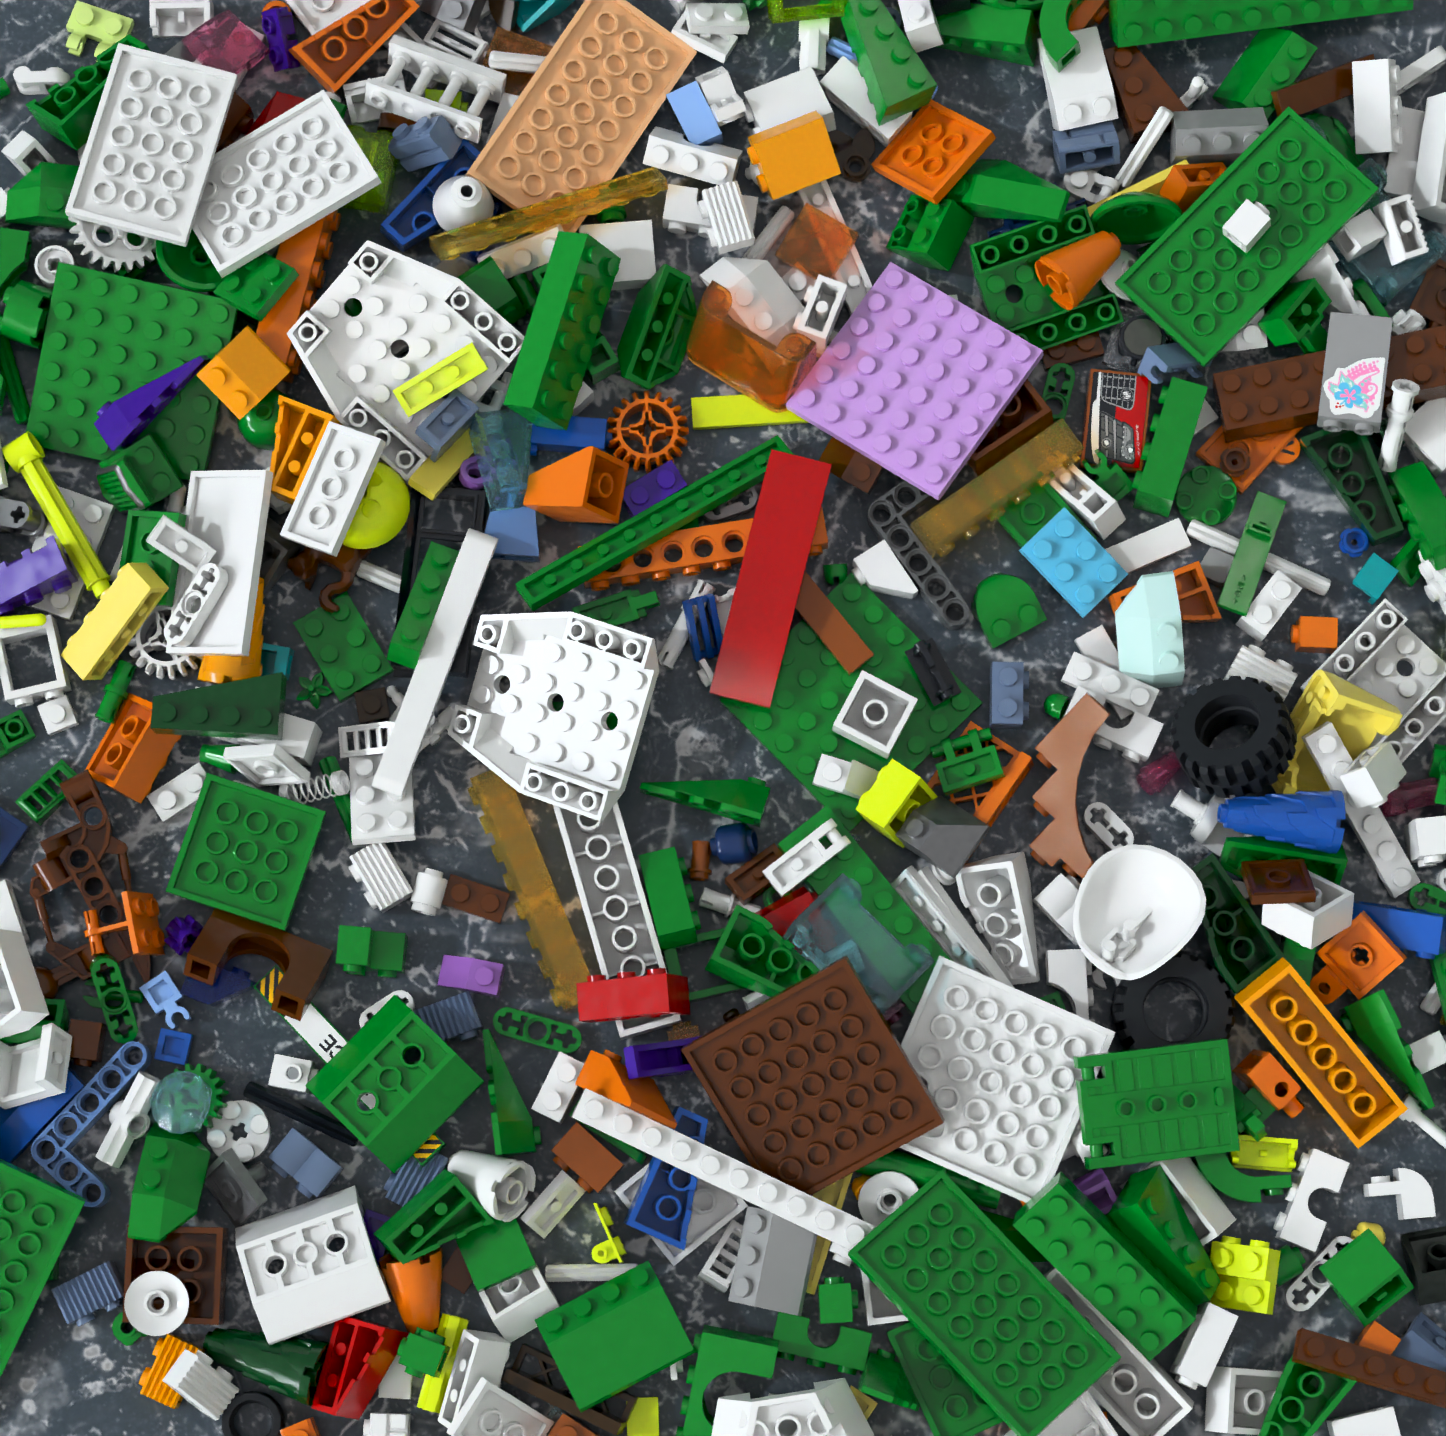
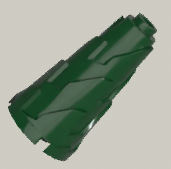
M216 1328L213 1332L209 1331L203 1343V1349L207 1350V1356L213 1358L214 1361L241 1372L244 1377L269 1386L268 1388L274 1392L308 1406L313 1404L329 1343L297 1336L269 1345L262 1331L253 1333L238 1329L226 1330Z

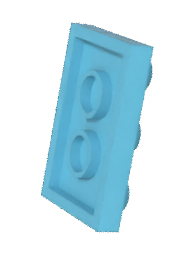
M1065 507L1018 550L1082 618L1128 575Z

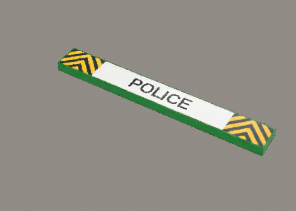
M277 965L253 986L271 1006L276 987L284 975ZM312 1002L301 1021L278 1013L325 1064L349 1042ZM365 1094L360 1099L369 1110L374 1108L376 1103L374 1095ZM434 1133L413 1157L424 1167L446 1144Z

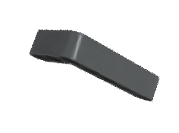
M903 480L870 505L867 523L880 542L885 539L918 589V593L946 629L959 630L966 624L969 616V607L904 520L932 500L933 497ZM902 492L911 493L914 501L911 504H902L898 499V495ZM877 510H885L890 518L885 522H878L874 519L873 513ZM896 534H902L907 538L908 543L903 547H898L892 543L891 538ZM916 558L922 559L926 564V568L922 571H914L910 567L909 562ZM932 583H939L943 586L944 593L940 596H934L929 593L928 586ZM952 607L961 610L963 617L958 621L950 620L946 615V611Z

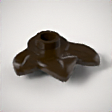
M863 128L852 139L841 131H830L829 138L841 171L839 175L854 183L865 180L871 169L869 159L875 152V142L871 132L867 128ZM857 164L861 167V170L859 172H852L850 166Z

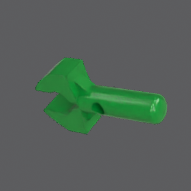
M104 977L106 985H108V978ZM92 978L84 984L95 987ZM126 989L131 1003L140 1004L143 1002L144 995L141 991ZM111 991L106 995L105 1003L109 1000L123 1001V995L118 991ZM83 995L84 1000L90 1006L102 1009L98 997L93 998Z

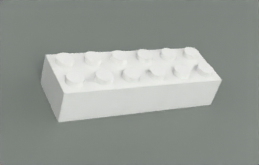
M1053 1266L1044 1275L1047 1280L1121 1356L1120 1361L1092 1385L1088 1391L1130 1436L1165 1435L1193 1409L1194 1401L1154 1358L1149 1361Z

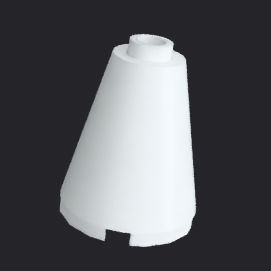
M460 175L447 179L438 187L433 198V212L438 224L449 234L466 237L481 232L493 216L494 201L492 194L482 182L470 176Z
M462 1149L451 1155L447 1163V1171L456 1175L482 1208L496 1220L510 1222L517 1218L529 1203L525 1200L528 1191L534 1192L536 1175L533 1167L524 1161Z

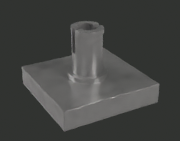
M232 1148L222 1153L208 1168L205 1184L236 1228L245 1223L268 1200L257 1184L269 1177V1171L261 1161L246 1169Z

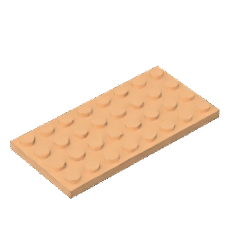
M585 0L465 176L476 178L482 182L492 195L542 230L560 223L564 232L576 233L667 98L666 94L671 92L697 51L626 0Z

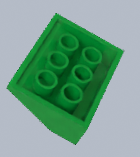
M649 1260L535 1319L539 1331L580 1412L597 1405L695 1353Z

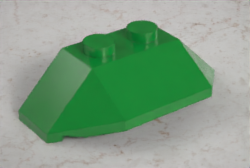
M48 162L39 163L7 192L5 222L71 229L77 225V223L68 220L69 216H66L65 209L79 166ZM103 229L96 231L99 233H108L106 230Z
M663 264L638 292L617 348L621 376L644 389H651L655 385L678 374L698 320L695 298L691 289V277L668 264Z
M156 1121L146 1135L132 1191L128 1238L160 1243L168 1234L178 1229L197 1214L211 1153L192 1131L184 1132L181 1131V1126L175 1128L170 1123Z

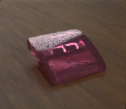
M230 10L214 16L182 40L183 46L203 65L235 74L240 73L244 68L249 71L270 53V49Z

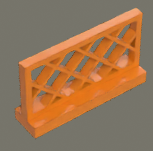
M970 721L960 737L967 735L969 730L977 728L979 731L983 728ZM992 735L993 739L988 741L996 746L997 752L1005 751L1013 756L1007 766L1002 767L1005 777L993 780V786L989 792L976 794L975 787H972V795L954 798V794H950L951 799L949 800L955 805L974 800L976 811L973 816L989 825L990 828L1034 766L1032 757L1022 751H1017L994 735ZM985 741V747L989 746L988 741ZM964 748V753L958 754L960 750L955 751L956 757L970 752L967 751V748ZM937 770L927 783L932 790L935 786L941 785ZM982 798H984L983 801H982V802L980 803V805L978 806L977 799H982Z

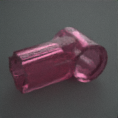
M1427 778L1407 783L1400 781V786L1387 795L1388 800L1380 805L1379 808L1384 817H1391L1407 813L1408 810L1439 805L1434 802L1438 787L1436 778Z

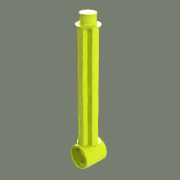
M27 431L2 447L3 455L12 469L23 475L85 583L86 590L93 591L96 598L100 599L101 594L111 586L108 582L111 576L107 574L43 462L45 453L35 436Z

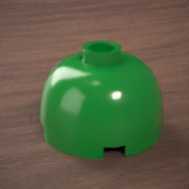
M275 388L241 420L236 417L239 432L247 442L257 449L273 450L275 448L276 433L274 431L275 423L278 422V396L282 395L289 398L288 395Z

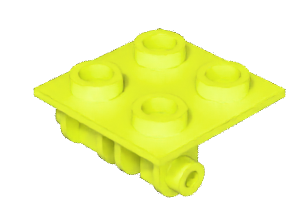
M593 1203L609 1240L596 1245L592 1249V1258L601 1264L608 1263L616 1258L619 1263H623L622 1256L627 1253L620 1237L616 1236L613 1238L609 1226L614 1223L607 1207L600 1208L598 1203Z

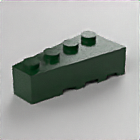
M1322 429L1300 438V447L1358 527L1366 533L1373 547L1403 535L1404 527L1367 435L1356 434L1353 430L1342 429L1340 432H1329Z

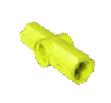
M442 1313L436 1334L446 1338L444 1345L449 1346L450 1350L439 1378L425 1374L417 1403L418 1408L440 1413L463 1329L468 1327V1319Z

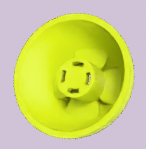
M378 461L342 543L343 545L355 549H371L381 546L393 539L406 523L410 511L409 490L401 475L389 465Z

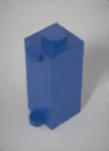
M572 416L567 430L537 427L532 423L530 455L537 456L538 450L575 453L588 446H594L606 452V447H609V441L613 439V435L607 432V429H609L607 419Z

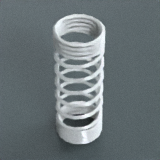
M338 770L332 772L330 777L324 774L323 780L320 776H316L315 781L310 777L308 784L305 783L307 797L304 794L302 783L300 785L297 784L300 798H298L295 784L280 785L279 796L306 804L307 801L313 802L315 799L320 801L322 798L328 799L330 796L336 797L337 795L349 793L350 781L346 772ZM325 776L328 778L330 792L326 787ZM318 778H319L320 781H321L322 793L320 792L319 787H318V783H317V779H318ZM310 780H312V782H313V784H314V789H315V794H314V795H313V793H312V791H311V788H310ZM324 788L329 794L328 796H324ZM317 791L321 795L320 798H316ZM309 792L313 797L312 800H309ZM302 795L306 799L304 802L301 801Z

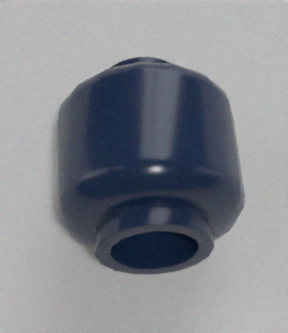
M744 822L722 825L717 828L715 837L710 839L711 852L713 856H718L724 865L749 862L753 858L754 853L758 852L757 834L753 828L750 829Z

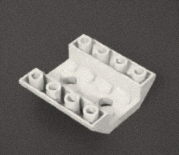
M1385 598L1317 670L1322 669L1331 672L1399 709L1403 716L1398 729L1389 736L1377 733L1369 748L1390 741L1398 758L1403 763L1446 717V663L1404 625L1408 619ZM1405 660L1412 665L1413 671L1410 676H1402L1398 673L1396 668L1398 661ZM1312 674V675L1310 676V678L1300 687L1302 691H1304V689L1306 688V686H1307L1308 682L1310 681L1311 677L1313 676V674Z
M355 1185L235 1228L236 1249L252 1305L269 1345L391 1302L383 1273L377 1265L363 1219L364 1210ZM338 1237L345 1239V1245L340 1251L333 1252L329 1250V1244L333 1239ZM276 1259L284 1261L283 1269L279 1273L272 1274L268 1272V1266L272 1261Z

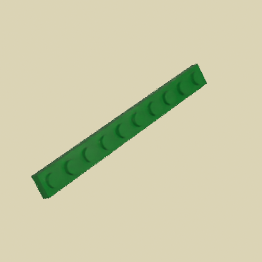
M777 435L515 583L516 589L530 609L535 611L762 482L771 449L789 454L793 453Z

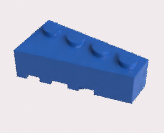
M462 139V143L453 159L438 163L380 224V232L401 252H405L441 229L434 216L432 206L436 190L447 179L465 175L481 152L468 140Z

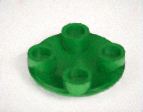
M1199 465L1182 476L1175 494V501L1180 514L1188 522L1196 519L1206 525L1215 526L1225 521L1232 514L1237 502V488L1232 478L1220 468Z

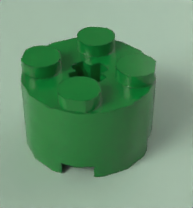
M24 280L19 281L15 287L8 286L3 296V303L6 304L4 314L0 316V334H3L4 338L42 349L53 290Z

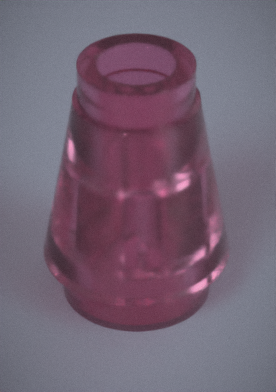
M1170 751L1168 754L1140 768V773L1136 776V780L1149 795H1153L1155 792L1160 793L1181 767L1176 754Z

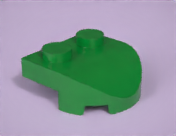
M1005 573L993 574L982 580L976 587L977 591L973 602H971L972 614L977 619L990 647L993 649L1047 620L1032 588L1016 576Z

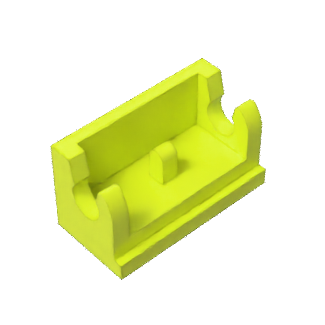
M1238 1135L1240 1151L1229 1152L1228 1160L1234 1168L1291 1173L1292 1169L1296 1167L1294 1155L1298 1149V1139L1263 1137L1257 1142L1252 1136Z

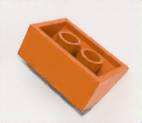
M129 693L114 719V724H111L85 770L88 769L92 778L97 782L141 804L150 793L155 778L166 765L167 757L182 735L156 734L151 729L152 702Z

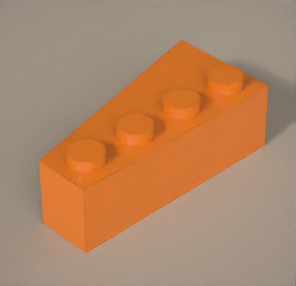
M370 0L288 49V51L328 92L335 93L420 6L414 0Z

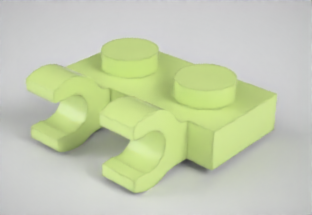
M77 0L66 25L67 31L71 32L66 43V47L69 48L68 53L80 57L87 38L100 42L94 53V57H97L112 45L131 34L135 25L134 20Z

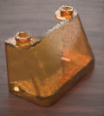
M712 280L702 295L687 342V356L694 365L775 413L787 411L786 403L795 394L816 364L817 343L800 333H790L780 341L778 346L773 345L727 317L732 307L731 293L725 287Z

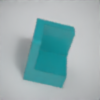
M1373 553L1352 583L1370 596L1367 602L1373 605L1399 570Z
M263 643L261 655L262 676L283 672L287 681H289L295 650L289 647Z

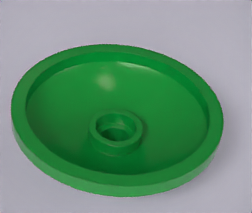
M1135 191L1121 194L1104 202L1093 212L1090 219L1095 233L1100 231L1112 232L1118 237L1121 244L1125 245L1145 244L1156 241L1182 215V210L1176 203L1164 196Z
M193 229L191 230L186 247L156 240V257L159 266L165 275L177 285L192 291L212 292L225 278H221ZM202 258V259H204L206 262L201 263V262L196 261V259Z

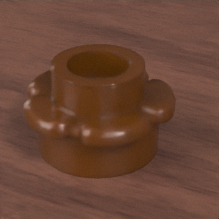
M1242 448L1226 449L1220 456L1222 460L1220 462L1221 470L1225 474H1231L1232 477L1242 476L1244 471L1250 466V458ZM1232 460H1237L1238 463L1233 465Z

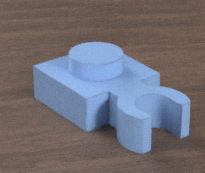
M165 970L139 987L157 1015L165 1010V1020L171 1029H177L173 1021L175 1014L182 1013L187 1021L191 1019L189 1011L177 1004L184 996L168 971Z

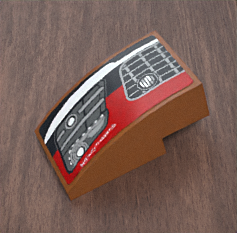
M1090 369L1087 383L1086 407L1084 410L1080 468H1085L1082 463L1084 459L1092 466L1097 465L1100 458L1095 453V450L1099 449L1107 458V466H1110L1115 461L1124 472L1136 473L1137 470L1142 471L1143 460L1141 456L1146 441L1151 381L1146 376L1139 373Z

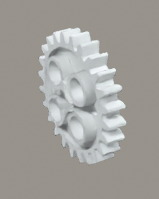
M68 217L69 221L77 223V225L69 230L70 233L79 234V237L74 241V245L83 244L85 246L81 255L91 253L93 255L90 261L91 264H94L98 259L101 260L102 270H105L109 264H113L114 273H117L121 265H124L125 270L129 273L132 271L133 263L139 269H142L144 267L143 258L150 263L155 259L151 251L156 253L157 239L138 235L141 239V245L134 246L127 240V234L130 232ZM100 229L106 230L110 235V242L103 243L98 240L96 231Z

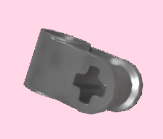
M0 496V532L37 537L45 531L48 520L44 512L31 508L25 502Z

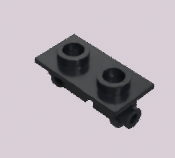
M933 638L927 641L921 640L914 644L913 648L905 651L933 706L961 693Z

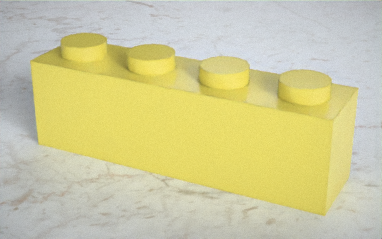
M127 563L121 567L117 573L118 577L101 594V600L94 610L85 616L83 625L77 633L68 639L67 646L61 653V657L82 680H101L168 591L169 587L147 563Z

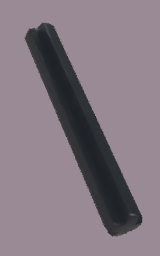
M251 1081L244 1090V1097L350 1146H356L359 1141L341 1122Z

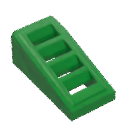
M62 759L15 801L40 826L66 800L62 791L57 794L48 783L52 780L60 787L59 783L63 781L56 776L60 771L67 778L77 775ZM42 790L53 798L49 803L39 794ZM35 799L44 808L38 811L30 802Z

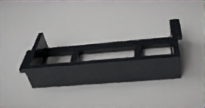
M445 487L436 497L437 499L474 502L471 529L482 533L485 532L489 490ZM414 488L411 489L410 511L395 629L416 580L421 538L463 542L467 533L422 528L426 496ZM477 600L457 650L456 664H452L448 676L468 678ZM391 661L394 677L412 678L414 669Z

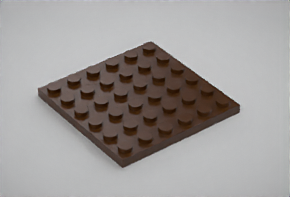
M847 955L697 1038L681 1049L751 1167L809 1195H813L943 1124L945 1121Z

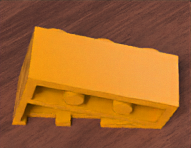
M279 395L278 422L275 423L274 431L276 433L275 448L272 451L270 472H273L271 493L277 499L293 505L329 421L342 424L334 415Z

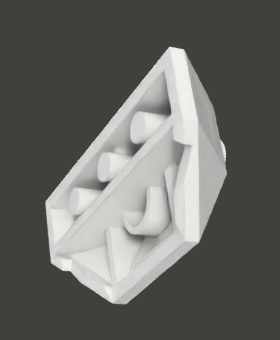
M722 257L699 275L700 279L774 372L799 353L800 342L796 341L797 330L793 329V325L798 312L803 313L805 307L768 260Z

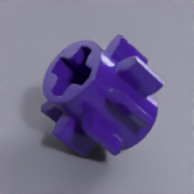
M189 914L185 919L176 916L165 928L169 937L164 942L178 955H182L184 951L189 952L203 926Z

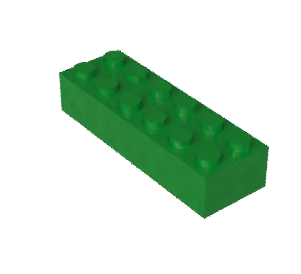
M558 231L503 403L537 427L567 430L579 390L582 387L588 361L592 355L594 342L600 330L601 320L610 298L614 279L619 270L621 258L589 234Z
M1059 1172L1015 1213L1013 1226L1149 1361L1196 1320L1197 1306L1062 1172Z

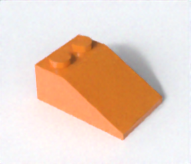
M606 1049L603 1054L590 1050L575 1085L583 1089L587 1088L675 1130L677 1122L653 1079L649 1077L629 1079L626 1065L620 1063L621 1056Z

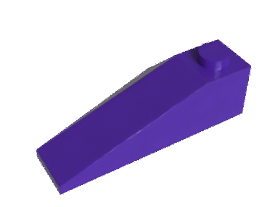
M207 355L198 356L113 403L110 401L105 403L97 412L99 418L94 422V425L112 451H117L132 444L210 361V358Z

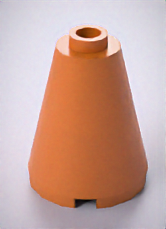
M1100 231L1041 256L1034 264L1035 272L1042 286L1044 287L1048 284L1054 291L1050 294V297L1062 308L1071 310L1081 303L1121 255V242L1114 233Z
M441 1247L405 1264L400 1263L395 1258L392 1259L390 1253L379 1259V1267L408 1333H415L417 1327L434 1333V1329L439 1327L443 1257Z

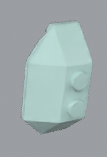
M1168 571L1141 575L1136 582L1137 585L1129 592L1115 611L1119 670L1127 676L1155 688L1180 686L1185 674L1181 611L1174 572Z

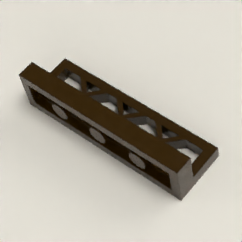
M522 1344L513 1366L506 1369L502 1381L614 1435L623 1433L638 1400L637 1397L624 1391L612 1396H617L628 1402L621 1418L609 1412L605 1400L600 1402L603 1410L593 1406L580 1412L572 1395L565 1392L569 1390L568 1387L559 1389L552 1384L549 1372L558 1369L553 1357L527 1344ZM527 1353L538 1358L542 1369L541 1372L530 1375L520 1370ZM545 1362L554 1367L547 1369ZM541 1375H544V1378H545V1381H546V1382H544V1381H542V1380H540V1379H538V1378H536V1377H539V1376H541Z

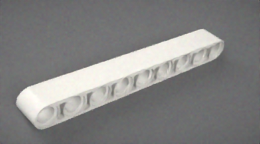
M471 528L468 529L377 768L372 787L402 797L499 538Z

